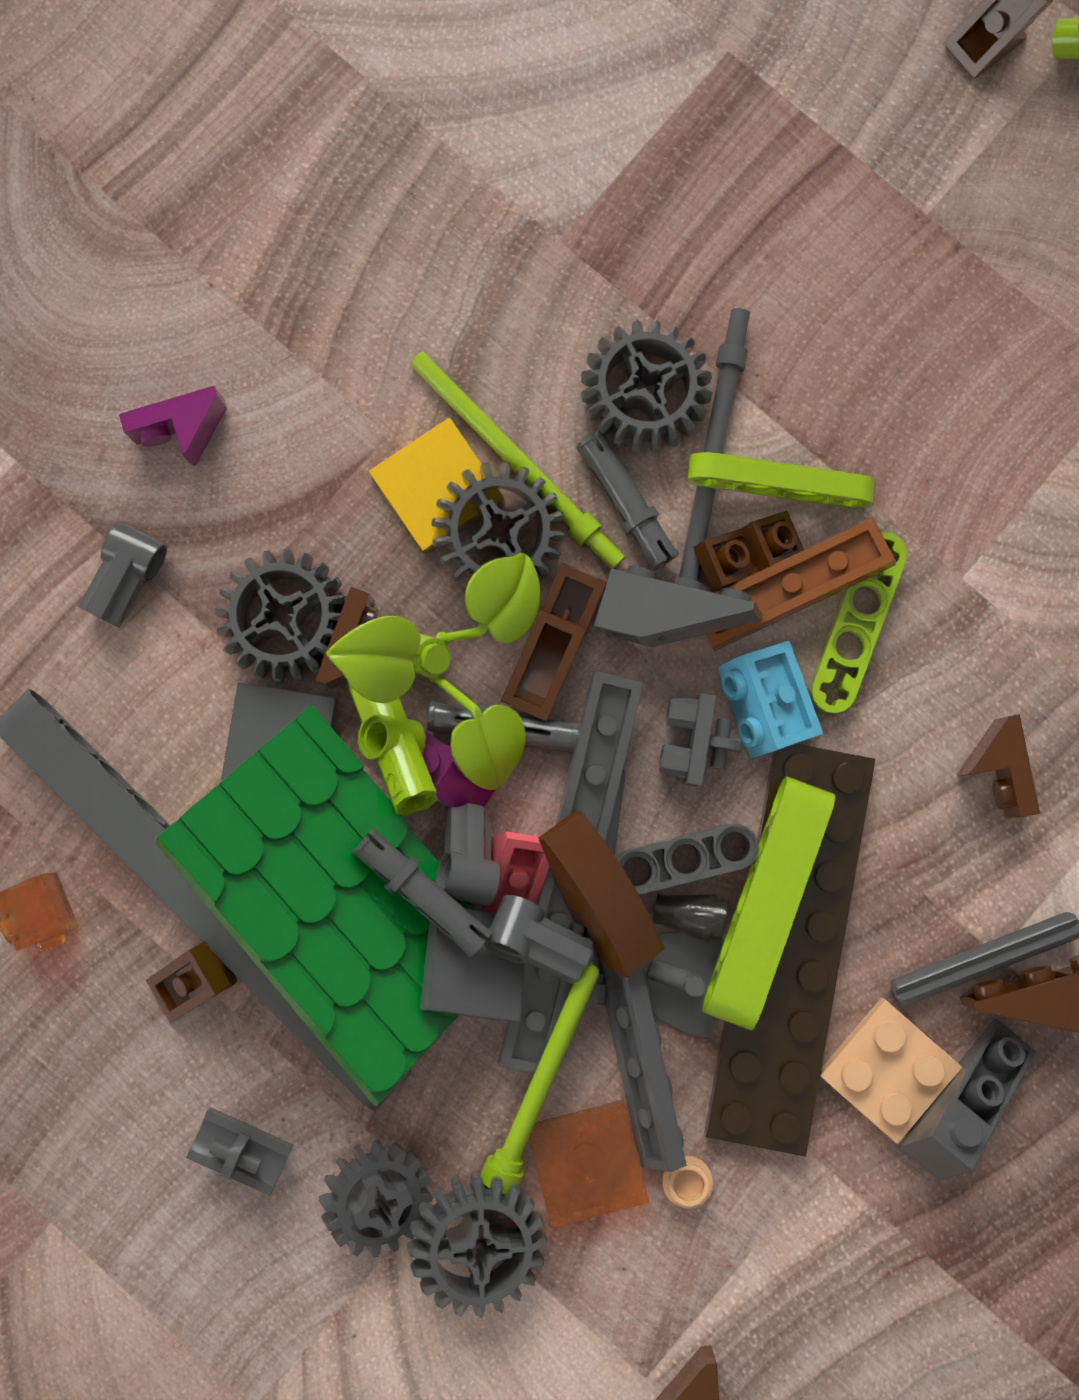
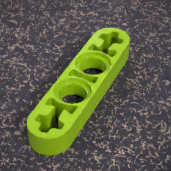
M699 452L690 455L687 482L701 487L846 508H868L873 506L876 480L866 475L711 452Z
M881 532L895 558V566L879 573L877 578L886 579L887 585L875 578H868L844 590L808 690L814 708L822 714L833 715L844 712L852 706L858 694L907 559L905 543L893 533ZM869 588L878 596V608L873 614H862L854 607L853 595L857 589ZM852 633L860 639L862 652L857 659H844L837 652L836 641L841 634ZM828 662L841 669L854 670L853 677L847 673L841 676L838 690L844 693V699H837L831 705L825 702L827 695L820 691L821 685H828L834 680L837 669H828Z

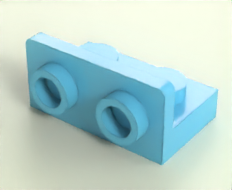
M790 641L744 654L718 667L723 693L730 702L738 725L739 738L745 745L750 758H755L823 734Z

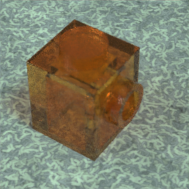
M57 872L37 875L0 892V912L2 915L0 916V930L6 941L14 944L16 951L35 947L37 954L49 951L67 942L64 933L79 927Z

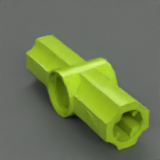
M349 684L351 696L362 722L358 732L359 750L367 759L377 761L396 814L410 816L415 812L427 810L438 799L436 797V789L422 756L426 741L424 728L416 720L407 719L399 698L388 703L372 702L358 694Z

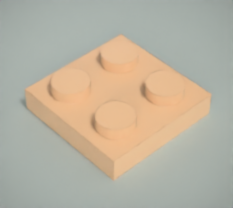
M880 998L822 1066L820 1076L898 1144L962 1069V1066L887 1000Z

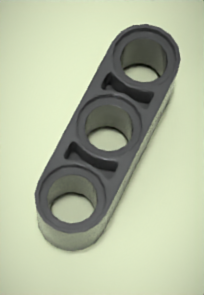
M725 824L629 848L621 852L616 859L622 868L624 863L632 857L640 856L647 861L649 865L648 878L639 885H633L638 894H645L746 868L756 859L759 845L755 833L748 827L740 824ZM731 832L738 833L745 842L743 855L734 861H729L723 856L720 846L725 835ZM682 844L690 845L697 854L696 866L687 873H679L673 867L671 860L673 851Z

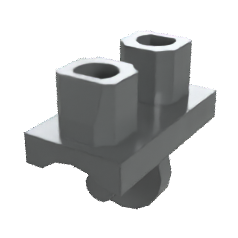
M701 693L696 699L672 698L669 700L666 726L690 729V740L688 748L663 744L658 771L673 777L683 778V784L698 786L703 784L708 748L713 749L710 767L725 770L728 751L742 752L743 742L730 739L732 720L718 718L715 736H710L716 695Z
M210 1107L205 1114L200 1130L186 1158L220 1173V1176L228 1180L234 1179L270 1196L294 1145Z

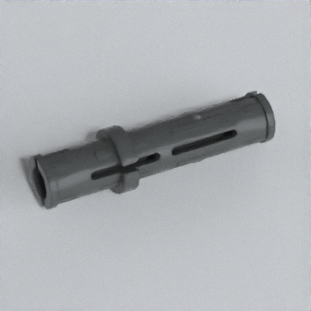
M599 431L594 432L593 436L595 439H592L591 435L587 436L578 443L576 449L585 459L624 523L621 528L625 535H632L649 562L652 571L661 568L662 563L665 566L679 555V552L674 548L657 521L658 511L654 506L649 507L605 435Z
M431 700L426 731L452 734L454 728L461 723L455 721L456 719L468 720L473 719V717L464 706L439 703ZM476 703V705L480 708L481 713H483L486 709V705ZM519 715L525 730L549 734L547 736L526 732V747L573 754L578 733V723L572 724L548 719L544 721L532 716Z
M373 828L351 854L357 856L387 883L384 888L391 894L395 891L399 893L465 951L468 957H472L485 943L484 939L490 937L492 931L474 918L417 867L420 863L413 856L409 859L380 835L377 832L378 830Z

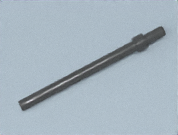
M731 309L725 344L719 346L716 367L720 370L704 452L723 454L738 374L745 369L748 350L744 348L750 311L746 309ZM696 487L679 577L695 581L699 579L701 565L693 547L707 538L716 492L714 488Z

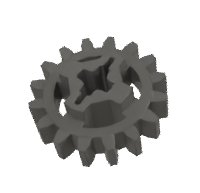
M375 1140L371 1152L367 1154L364 1153L359 1145L355 1146V1159L350 1163L339 1157L336 1160L341 1170L339 1175H326L324 1178L331 1193L319 1196V1202L326 1211L321 1216L322 1221L328 1231H332L331 1235L340 1247L347 1244L352 1254L356 1256L366 1246L373 1258L379 1257L381 1246L384 1244H388L393 1252L398 1251V1238L403 1234L413 1240L415 1237L411 1234V1221L425 1220L418 1209L420 1202L429 1203L433 1200V1196L425 1187L431 1181L430 1177L420 1167L421 1162L412 1152L406 1154L403 1148L395 1142L386 1151L379 1140ZM375 1187L377 1188V1197L374 1191Z

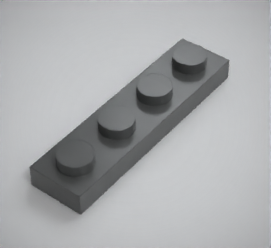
M602 967L599 969V973L604 974L603 984H608L605 1004L641 1167L672 1172L687 1166L683 1151L684 1138L675 1116L671 1098L673 1093L672 1084L665 1071L660 1048L661 1035L655 1024L649 999V982L644 975L643 968L639 969L630 978H627Z

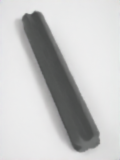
M1064 912L897 977L890 982L893 995L899 1004L907 1006L1079 939V920L1074 913Z

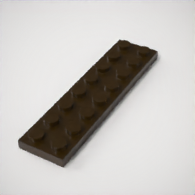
M797 743L773 751L757 837L758 845L778 789L786 776L834 793L835 802L756 1026L753 1030H748L724 1021L704 1134L708 1138L806 1157L876 760L874 758Z

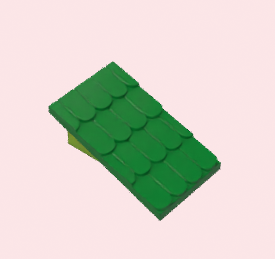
M311 704L294 721H291L256 753L222 780L217 787L215 786L180 816L177 821L160 833L156 838V846L371 1103L377 1107L460 1015L420 1010L429 920L396 891L393 894L388 892L384 888L387 883L357 856L352 855L351 852L375 828L380 835L409 859L413 856L420 862L417 867L435 883L440 863L408 827L405 817L396 814L393 803L363 770V763ZM455 900L463 908L475 910L469 902Z

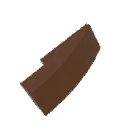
M565 563L560 564L501 702L547 721L603 595L607 581Z
M575 810L538 837L571 917L575 923L587 928L603 968L630 978L665 949L635 887L605 841L581 811Z

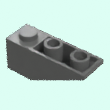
M629 566L627 572L611 569L594 626L606 636L649 647H656L759 622L762 619L763 613L754 602H751L752 596L745 592L723 588L720 595L704 591V585L692 579L675 577L674 583L657 580V573L651 570Z
M998 1019L993 1020L958 1063L962 1066V1069L909 1130L900 1148L939 1181L973 1171L1036 1051Z

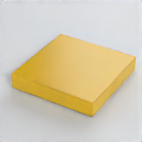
M450 417L369 470L371 477L424 554L434 548L433 539L447 536L446 528L431 526L433 518L447 519L449 514L436 507L437 500L441 498L452 503L456 500L448 492L446 486L450 482H454L465 490L467 486L461 474L467 469L474 474L477 481L482 480L480 475L481 462ZM499 489L485 490L489 499H493L496 505L504 501V496ZM472 498L467 501L461 511L458 531L479 518L476 511L477 507Z

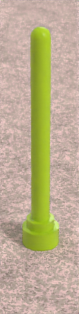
M592 963L587 964L578 981L573 983L503 1148L496 1149L494 1155L487 1157L480 1173L483 1184L490 1188V1181L493 1176L500 1177L503 1181L502 1194L506 1195L508 1189L513 1184L520 1186L525 1174L522 1169L524 1161L521 1155L599 977V970Z

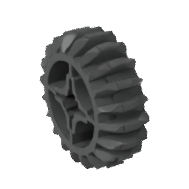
M637 319L632 324V332L629 336L618 325L613 333L615 343L602 337L598 341V349L601 354L589 353L586 363L592 370L583 371L581 374V383L589 387L581 392V401L586 404H594L587 410V419L589 421H596L604 418L598 426V431L603 435H607L612 430H615L616 434L613 445L618 448L623 445L626 437L633 439V453L640 452L643 441H649L652 453L660 452L661 438L663 437L667 444L674 448L680 442L678 431L683 435L691 437L696 429L692 420L703 421L707 414V411L700 404L710 403L712 398V392L704 388V386L710 384L712 373L707 370H699L706 362L705 353L690 355L695 345L693 337L685 339L680 344L677 342L679 334L677 326L672 327L668 335L660 333L661 323L658 320L653 321L650 332H643V326ZM643 354L655 355L668 362L661 365L652 364L647 361ZM624 360L627 366L626 375L628 381L619 386L617 393L609 396L606 387L607 377L612 369ZM682 378L685 386V401L676 412L669 415L666 409L668 402L664 393L673 388L675 381ZM639 379L640 381L643 380L647 386L655 384L654 393L649 394L646 388L637 390ZM639 409L646 413L650 421L635 420L622 412Z
M486 462L480 465L482 480L477 481L474 474L467 469L461 474L467 486L465 490L454 482H450L446 486L448 492L456 500L454 503L441 498L437 500L436 507L449 514L447 519L433 518L431 526L446 528L447 536L437 537L432 540L434 547H442L447 544L450 547L451 553L439 559L442 566L450 564L455 559L460 564L453 572L452 579L459 581L465 576L467 571L473 575L481 567L472 561L469 555L487 546L497 549L503 558L519 554L522 550L517 541L518 531L522 525L534 517L537 523V538L529 557L534 564L536 572L542 576H548L550 569L541 561L542 557L545 556L549 559L558 560L561 555L557 549L548 546L549 540L562 541L565 539V532L551 531L550 523L562 521L565 517L563 512H555L550 515L547 512L546 506L558 500L555 493L549 494L543 499L537 495V492L546 483L543 478H538L529 487L524 484L529 475V469L521 467L515 479L509 478L511 469L509 462H502L498 469V477H493L492 468ZM485 490H508L520 496L527 504L516 511L505 512L498 508L493 499H489ZM472 498L477 507L476 511L480 518V526L473 536L460 543L458 535L459 517L467 501ZM492 516H498V522L503 519L509 521L519 516V520L509 525L510 528L505 531L506 543H499V537L494 538L493 541L488 538L477 543V539L486 535V531L492 527L490 521Z
M283 549L280 563H277L274 554L267 550L263 552L262 556L264 566L259 567L252 558H248L244 561L246 568L250 572L247 576L243 577L235 570L230 572V578L238 586L235 591L226 587L220 589L219 594L231 602L230 606L216 607L215 614L219 617L230 619V622L217 627V634L222 637L234 636L224 646L225 652L232 655L242 651L236 664L240 668L246 669L255 662L253 669L255 677L263 679L272 666L273 681L283 683L287 668L290 669L294 680L302 681L304 679L303 664L307 663L309 669L318 674L321 665L316 657L320 654L325 656L327 646L341 614L336 613V610L343 608L347 596H331L340 589L342 583L338 577L329 578L324 581L330 570L324 562L316 565L311 570L313 558L310 554L303 553L295 565L294 553L290 549ZM292 578L304 581L314 588L304 594L299 591L290 596H283L275 589L271 582L278 579ZM258 591L262 600V610L251 621L252 626L247 629V609L253 596ZM273 599L289 611L294 610V614L288 615L292 618L289 624L295 634L278 621L273 622V618L278 617L274 614L278 608ZM321 602V622L315 636L308 642V637L304 631V621L310 613L315 611L314 606ZM281 635L286 637L296 651L284 655H273L260 651L254 643L262 638L269 640L274 636Z
M475 1171L470 1176L469 1185L463 1186L458 1176H453L451 1179L453 1190L447 1194L442 1188L435 1186L433 1190V1195L437 1201L435 1205L420 1202L418 1209L425 1220L411 1221V1234L416 1239L408 1242L407 1250L409 1256L415 1258L410 1264L413 1276L422 1278L419 1284L426 1296L435 1293L434 1299L437 1306L443 1309L452 1302L455 1314L461 1317L468 1306L472 1305L475 1315L482 1318L486 1304L493 1303L496 1311L502 1313L504 1309L502 1299L509 1294L512 1299L521 1302L522 1294L518 1287L521 1283L535 1286L536 1277L530 1268L544 1266L545 1259L538 1249L547 1246V1237L543 1231L539 1230L543 1226L544 1220L539 1211H532L535 1202L529 1194L520 1195L521 1189L518 1184H513L508 1189L506 1195L502 1194L503 1181L500 1177L493 1176L490 1181V1188L483 1184L479 1172ZM485 1209L499 1211L507 1215L515 1222V1228L504 1229L502 1224H490L485 1215ZM465 1214L464 1219L458 1226L447 1229L454 1220ZM479 1228H480L481 1233H482V1235H483L484 1238L479 1241V1244H478V1247H479V1248H476V1260H475V1257H474V1255H473L471 1249L475 1248V1246H476V1239H479ZM450 1259L451 1264L466 1265L470 1272V1277L451 1273L438 1260ZM505 1259L499 1267L491 1271L496 1263Z

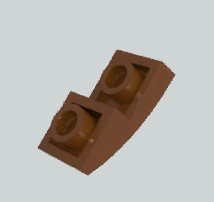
M788 511L752 521L741 529L704 540L693 547L712 592L735 584L804 550Z

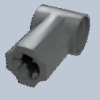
M125 522L117 523L103 543L100 556L103 562L78 607L120 628L143 584L153 580L161 569L167 554V544Z
M467 803L464 806L451 807L445 817V851L438 867L436 884L455 900L489 906L496 896L500 881V865L498 862L491 860V817L485 813L484 807Z
M515 895L503 896L489 928L492 933L488 939L484 940V947L505 960L515 963L528 962L571 984L577 982L589 962L593 951V941L545 918L544 910L535 903Z

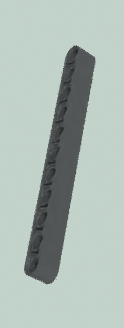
M27 689L0 716V737L202 942L206 941L210 950L365 1106L373 1111L376 1110L412 1074L411 1070H409L375 1107L156 846L157 836L168 828L170 824L51 704L35 691Z

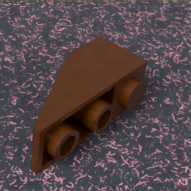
M1079 955L1069 959L1070 966L1052 971L1051 966L1027 969L1021 972L1022 980L1004 984L1002 979L978 983L973 986V994L959 997L961 1004L975 1011L1079 1033Z

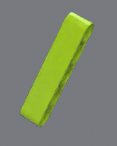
M788 776L783 779L762 833L757 857L751 864L707 988L702 1013L748 1030H753L756 1026L835 802L834 793Z

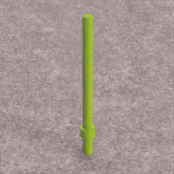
M424 351L418 353L412 359L410 366L505 462H509L510 467L516 473L521 467L529 469V475L525 481L529 487L540 477L546 481L544 487L537 492V495L541 499L552 493L557 495L558 500L548 506L554 512L564 513L565 518L563 521L570 527L568 533L581 547L586 544L610 569L617 568L624 561L626 556L600 531L602 525L589 512L583 514Z

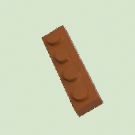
M872 517L726 587L751 595V602L758 606L763 616L759 622L706 634L713 651L715 652L895 566V558L874 518ZM722 590L716 592V594H720V595H721V594H722Z

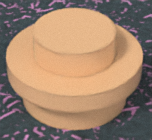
M684 1155L687 1166L672 1172L664 1171L662 1186L667 1198L673 1204L681 1208L690 1209L702 1205L709 1198L713 1189V1177L704 1161L695 1156Z

